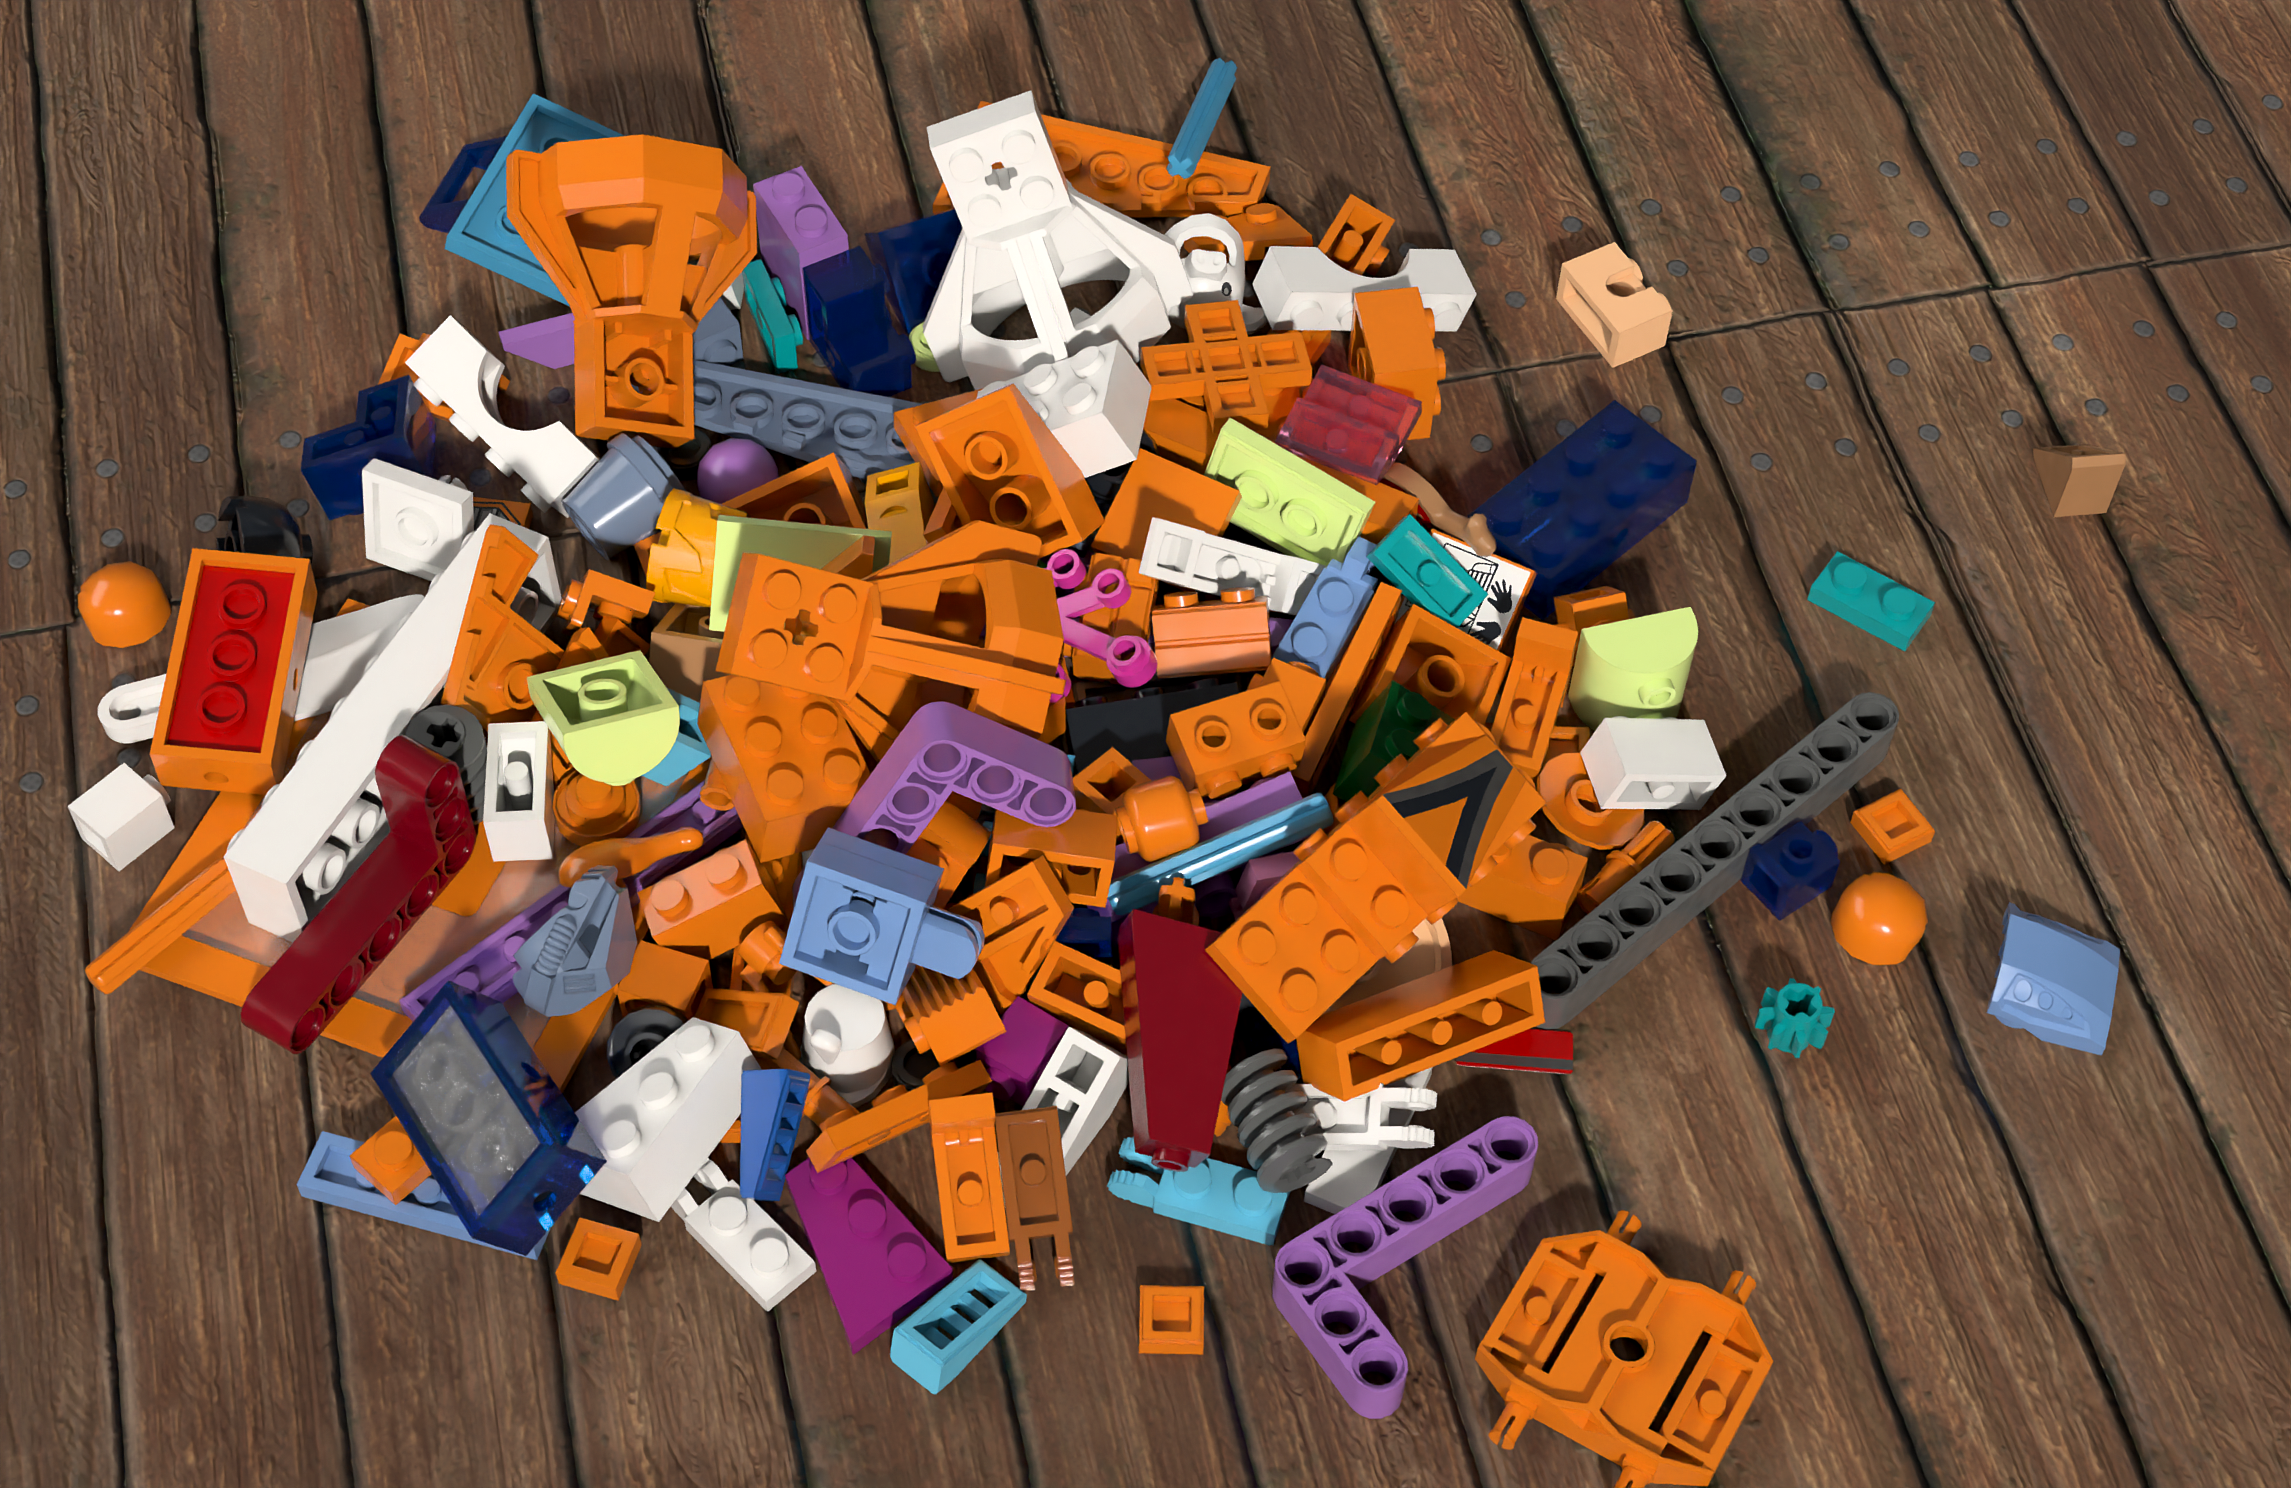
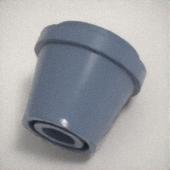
M620 433L608 442L606 454L571 493L561 501L565 511L578 530L606 560H610L612 557L634 547V544L661 532L662 530L656 529V525L668 494L674 488L686 491L661 456L648 442L638 435L631 439L624 433Z

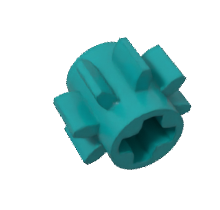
M1790 978L1788 985L1784 986L1779 992L1771 987L1766 988L1761 1002L1763 1008L1759 1009L1754 1025L1755 1028L1761 1030L1767 1029V1037L1769 1039L1767 1048L1770 1050L1777 1048L1783 1052L1792 1053L1795 1058H1799L1801 1051L1807 1048L1809 1044L1822 1049L1828 1035L1826 1028L1830 1027L1835 1010L1832 1007L1823 1006L1820 996L1821 988L1819 986L1812 988L1807 984L1797 983L1794 978Z

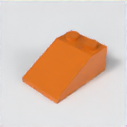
M1014 383L915 426L962 526L974 520H980L1040 537L1042 542L1038 558L1040 559L1084 541L1105 522L1082 471Z

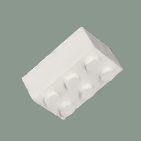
M1117 339L1099 347H1086L1076 355L1053 364L1038 365L1028 373L1005 382L995 381L978 391L977 398H980L1014 383L1082 471L1084 478L1137 460L1152 386Z

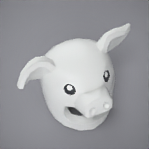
M1210 213L1191 215L1175 224L1165 233V236L1175 241L1179 255L1185 240L1201 236L1220 240L1227 246L1229 253V263L1226 261V254L1201 249L1192 250L1186 258L1181 259L1192 288L1193 297L1187 302L1167 308L1168 317L1171 322L1186 329L1184 322L1185 305L1238 300L1248 335L1257 332L1266 325L1268 319L1263 308H1254L1242 304L1245 290L1244 244L1240 234L1225 219Z

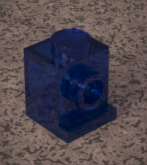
M1800 821L1765 845L1761 846L1758 843L1749 850L1740 881L1781 921L1832 887L1840 864L1837 846L1823 830L1811 832Z

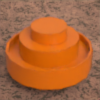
M575 770L560 782L554 792L552 809L560 833L571 843L584 846L603 839L625 838L632 833L640 821L641 800L634 781L626 785L612 786L604 782L592 780Z

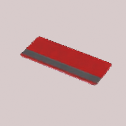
M1528 1029L1456 1058V1064L1470 1067L1571 1074L1573 1072V1034L1566 1031Z

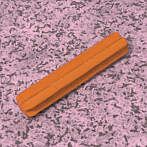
M217 859L87 965L85 973L94 987L105 995L112 993L236 891L225 859Z

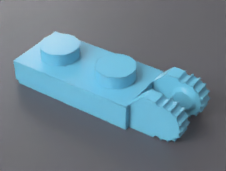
M1134 1136L1132 1138H1124L1119 1150L1120 1157L1124 1159L1123 1161L1135 1165V1167L1140 1166L1142 1169L1163 1175L1158 1185L1146 1175L1134 1174L1124 1170L1112 1171L1107 1185L1109 1187L1108 1190L1118 1198L1120 1197L1124 1200H1130L1133 1203L1153 1208V1213L1269 1246L1274 1245L1290 1192L1271 1193L1263 1191L1256 1180L1257 1171L1206 1158L1196 1168L1189 1167L1188 1171L1185 1172L1161 1169L1151 1163V1156L1135 1153Z

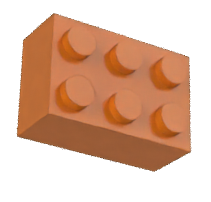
M735 675L703 681L697 724L759 862L763 863L815 849L827 828L832 829L871 775L844 716L837 706L824 696Z

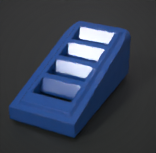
M791 1069L747 1070L741 1074V1198L780 1201L785 1174L788 1171L808 1094L809 1073Z

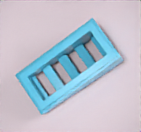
M978 1259L894 1329L890 1358L894 1364L929 1392L937 1394L969 1364L1026 1303L1027 1294L983 1260ZM976 1289L995 1305L989 1309L970 1293ZM955 1308H959L975 1322L971 1324L954 1311ZM941 1326L955 1339L951 1341L936 1328Z

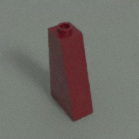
M1133 909L1120 926L1118 945L1135 1153L1151 1156V1163L1161 1169L1185 1172L1188 1171L1189 1167L1196 1168L1211 1153L1242 991L1205 951L1222 932Z

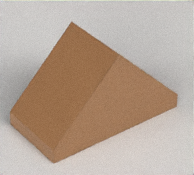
M2088 444L2033 448V459L2054 517L2107 512L2126 465L2125 453Z

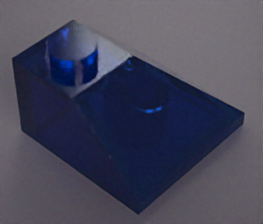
M955 208L864 233L878 282L906 334H910L917 325L925 322L963 228Z

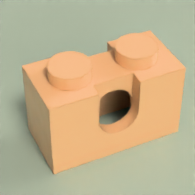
M1615 242L1562 263L1556 300L1612 368L1665 346L1673 310L1663 294L1657 293L1653 287L1646 289L1643 285V276L1638 264L1633 259L1628 258Z

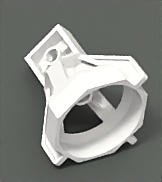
M1032 91L927 127L930 150L963 227L923 324L924 336L945 381L952 382L969 376L974 389L978 390L985 388L995 381L1005 382L1026 374L1038 365L1053 364L1072 357L1086 347H1099L1117 339L1133 361L1137 363L1140 360L1141 347L1154 346L1171 328L1167 308L1187 302L1193 297L1192 288L1175 241L1078 192L1072 187L1071 182L1064 176ZM1002 162L1005 168L992 169V164ZM1094 280L1126 281L1119 293L1105 307L1086 320L1074 325L1061 289L1062 287ZM1027 304L1038 338L1002 340L989 337L1002 321Z

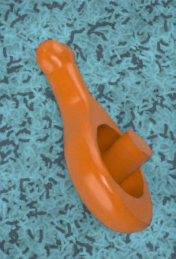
M684 826L675 831L651 837L610 838L591 842L576 849L564 860L559 870L560 884L564 887L572 888L573 884L578 879H581L585 872H588L589 869L597 865L615 866L618 873L615 884L620 888H624L626 885L623 878L637 874L665 857L701 848L704 842L703 834L698 829Z

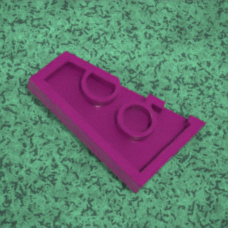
M808 1158L785 1174L787 1189L811 1250L814 1251L832 1304L835 1306L843 1325L845 1337L852 1355L856 1354L953 1280L951 1266L852 1158L817 1173L810 1158Z

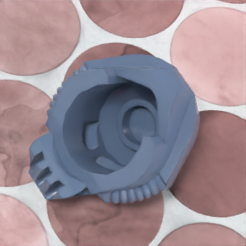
M597 865L589 869L588 872H585L581 879H578L573 884L569 893L568 905L552 916L513 955L521 967L513 975V982L517 991L524 999L525 1005L546 1017L568 1015L581 1010L613 988L630 973L637 945V937L628 888L616 886L618 870L615 866Z

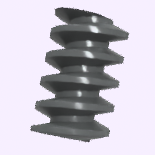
M440 705L419 712L410 721L406 736L456 762L459 767L473 825H477L483 821L487 745L482 725L474 714L462 707Z
M1283 1049L1262 1051L1234 1065L1226 1074L1221 1101L1228 1106L1227 1116L1234 1126L1238 1127L1237 1138L1244 1148H1248L1247 1160L1253 1169L1258 1170L1256 1180L1263 1191L1271 1193H1287L1301 1188L1322 1176L1333 1165L1331 1159H1315V1156L1326 1148L1328 1143L1326 1138L1322 1134H1313L1305 1137L1306 1134L1315 1128L1318 1122L1316 1116L1313 1113L1295 1115L1306 1105L1308 1099L1302 1091L1286 1093L1296 1084L1298 1078L1293 1070L1278 1071L1286 1064L1288 1059Z

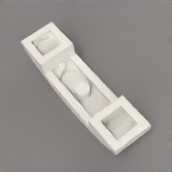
M1152 517L1139 574L1221 597L1220 591L1224 589L1254 587L1255 597H1268L1269 610L1296 616L1323 568L1327 569V566L1298 557L1271 552L1211 535L1202 530Z

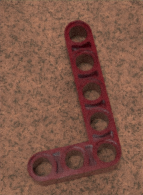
M406 735L397 736L387 744L375 768V780L391 832L253 987L242 1006L240 1016L244 1026L292 1054H299L305 1051L318 1038L462 870L474 850L476 832L458 765L455 761Z

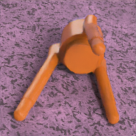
M767 921L756 927L747 935L739 948V955L748 964L741 971L740 977L754 992L770 993L765 984L766 981L772 980L776 985H780L792 978L798 971L779 964L787 935L773 921ZM813 976L826 987L834 984L832 982ZM789 1029L783 1045L791 1055L799 1060L802 1054Z

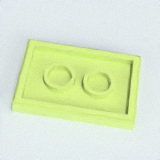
M1229 418L1221 428L1204 476L1240 491L1242 498L1230 520L1232 524L1285 555L1328 566L1332 559L1344 563L1347 553L1358 536H1361L1375 505V501L1232 418Z
M719 515L717 520L709 630L725 631L743 553L762 554L821 569L863 535L875 536L872 573L889 565L892 532Z

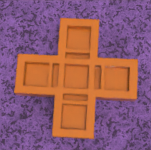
M1238 300L1185 305L1184 322L1190 343L1141 347L1140 365L1142 373L1152 386L1149 401L1204 396L1213 434H1219L1229 418L1234 419L1251 430L1268 429L1269 412L1263 390L1311 385L1312 367L1302 332L1248 337Z

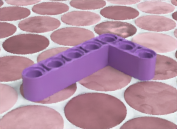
M943 701L931 702L915 712L832 829L906 855L952 791L1033 825L1041 827L1057 826L1065 823L1072 817L1076 809L1071 763L1067 755L1056 747L955 704ZM805 866L796 877L792 886L793 910Z
M1509 1116L1492 1120L1289 1241L1279 1250L1274 1267L1273 1300L1279 1311L1343 1398L1359 1415L1369 1419H1381L1391 1415L1399 1408L1403 1398L1408 1364L1401 1347L1358 1290L1521 1192L1528 1185L1537 1154L1538 1136L1533 1127L1525 1120ZM1507 1151L1516 1155L1519 1159L1505 1160L1498 1157L1495 1153ZM1458 1181L1465 1184L1469 1189L1455 1191L1448 1188L1444 1183ZM1409 1212L1414 1214L1419 1220L1404 1222L1392 1214ZM1348 1242H1356L1368 1250L1362 1253H1351L1342 1248L1341 1245ZM1296 1273H1304L1312 1276L1316 1281L1309 1285H1299L1292 1282L1288 1277ZM1332 1322H1341L1347 1324L1353 1331L1345 1335H1337L1330 1332L1324 1326ZM1368 1372H1379L1385 1374L1391 1382L1385 1385H1373L1364 1380L1362 1375Z

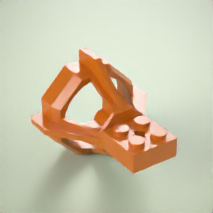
M644 134L558 142L542 153L514 150L506 158L507 218L564 296L575 318L573 321L575 436L611 441L620 433H624L631 439L638 435L651 446L672 449L693 440V333L696 332L698 323L757 254L756 196L753 192L747 190L746 175L723 149ZM698 260L697 265L688 264V261ZM632 385L638 386L639 393L635 391Z
M974 520L862 579L762 554L743 553L715 671L824 696L837 706L877 764H879L915 712L931 702L943 701L963 707L965 687L975 689L967 710L1038 740L1043 732L1051 694L1063 695L1066 680L1055 677L1064 637L1052 571L1037 567L1042 545L1041 539L1029 533ZM799 614L802 630L800 635H796L792 642L793 634L788 630H784V623L786 618L794 619ZM986 622L985 646L984 648L976 647L977 641ZM952 791L946 800L974 820H977L982 803Z

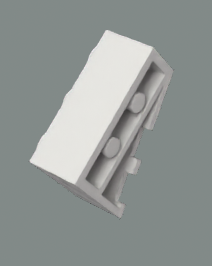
M692 1017L539 1141L537 1145L569 1190L659 1222L741 1114V1074H743V1071L762 1069L739 1031Z

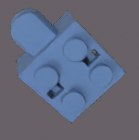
M828 827L807 860L779 964L896 1005L916 965L956 979H961L970 973L984 947L985 935L979 922L933 906L944 868Z

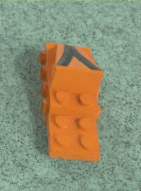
M1467 712L1463 713L1449 725L1440 717L1426 728L1413 741L1419 747V750L1408 761L1402 754H1399L1377 773L1374 779L1380 786L1369 797L1362 791H1359L1334 813V816L1340 823L1330 833L1326 834L1319 828L1293 851L1299 858V861L1280 878V881L1205 949L1287 1044L1297 1039L1379 959L1385 956L1390 963H1393L1404 955L1419 940L1413 933V930L1424 919L1431 925L1436 923L1458 903L1457 897L1467 889L1468 885L1470 887L1474 886L1496 867L1498 863L1491 855L1504 844L1511 850L1536 828V825L1530 818L1547 802L1536 791L1531 777L1509 761L1496 746L1491 732L1481 723L1475 722Z

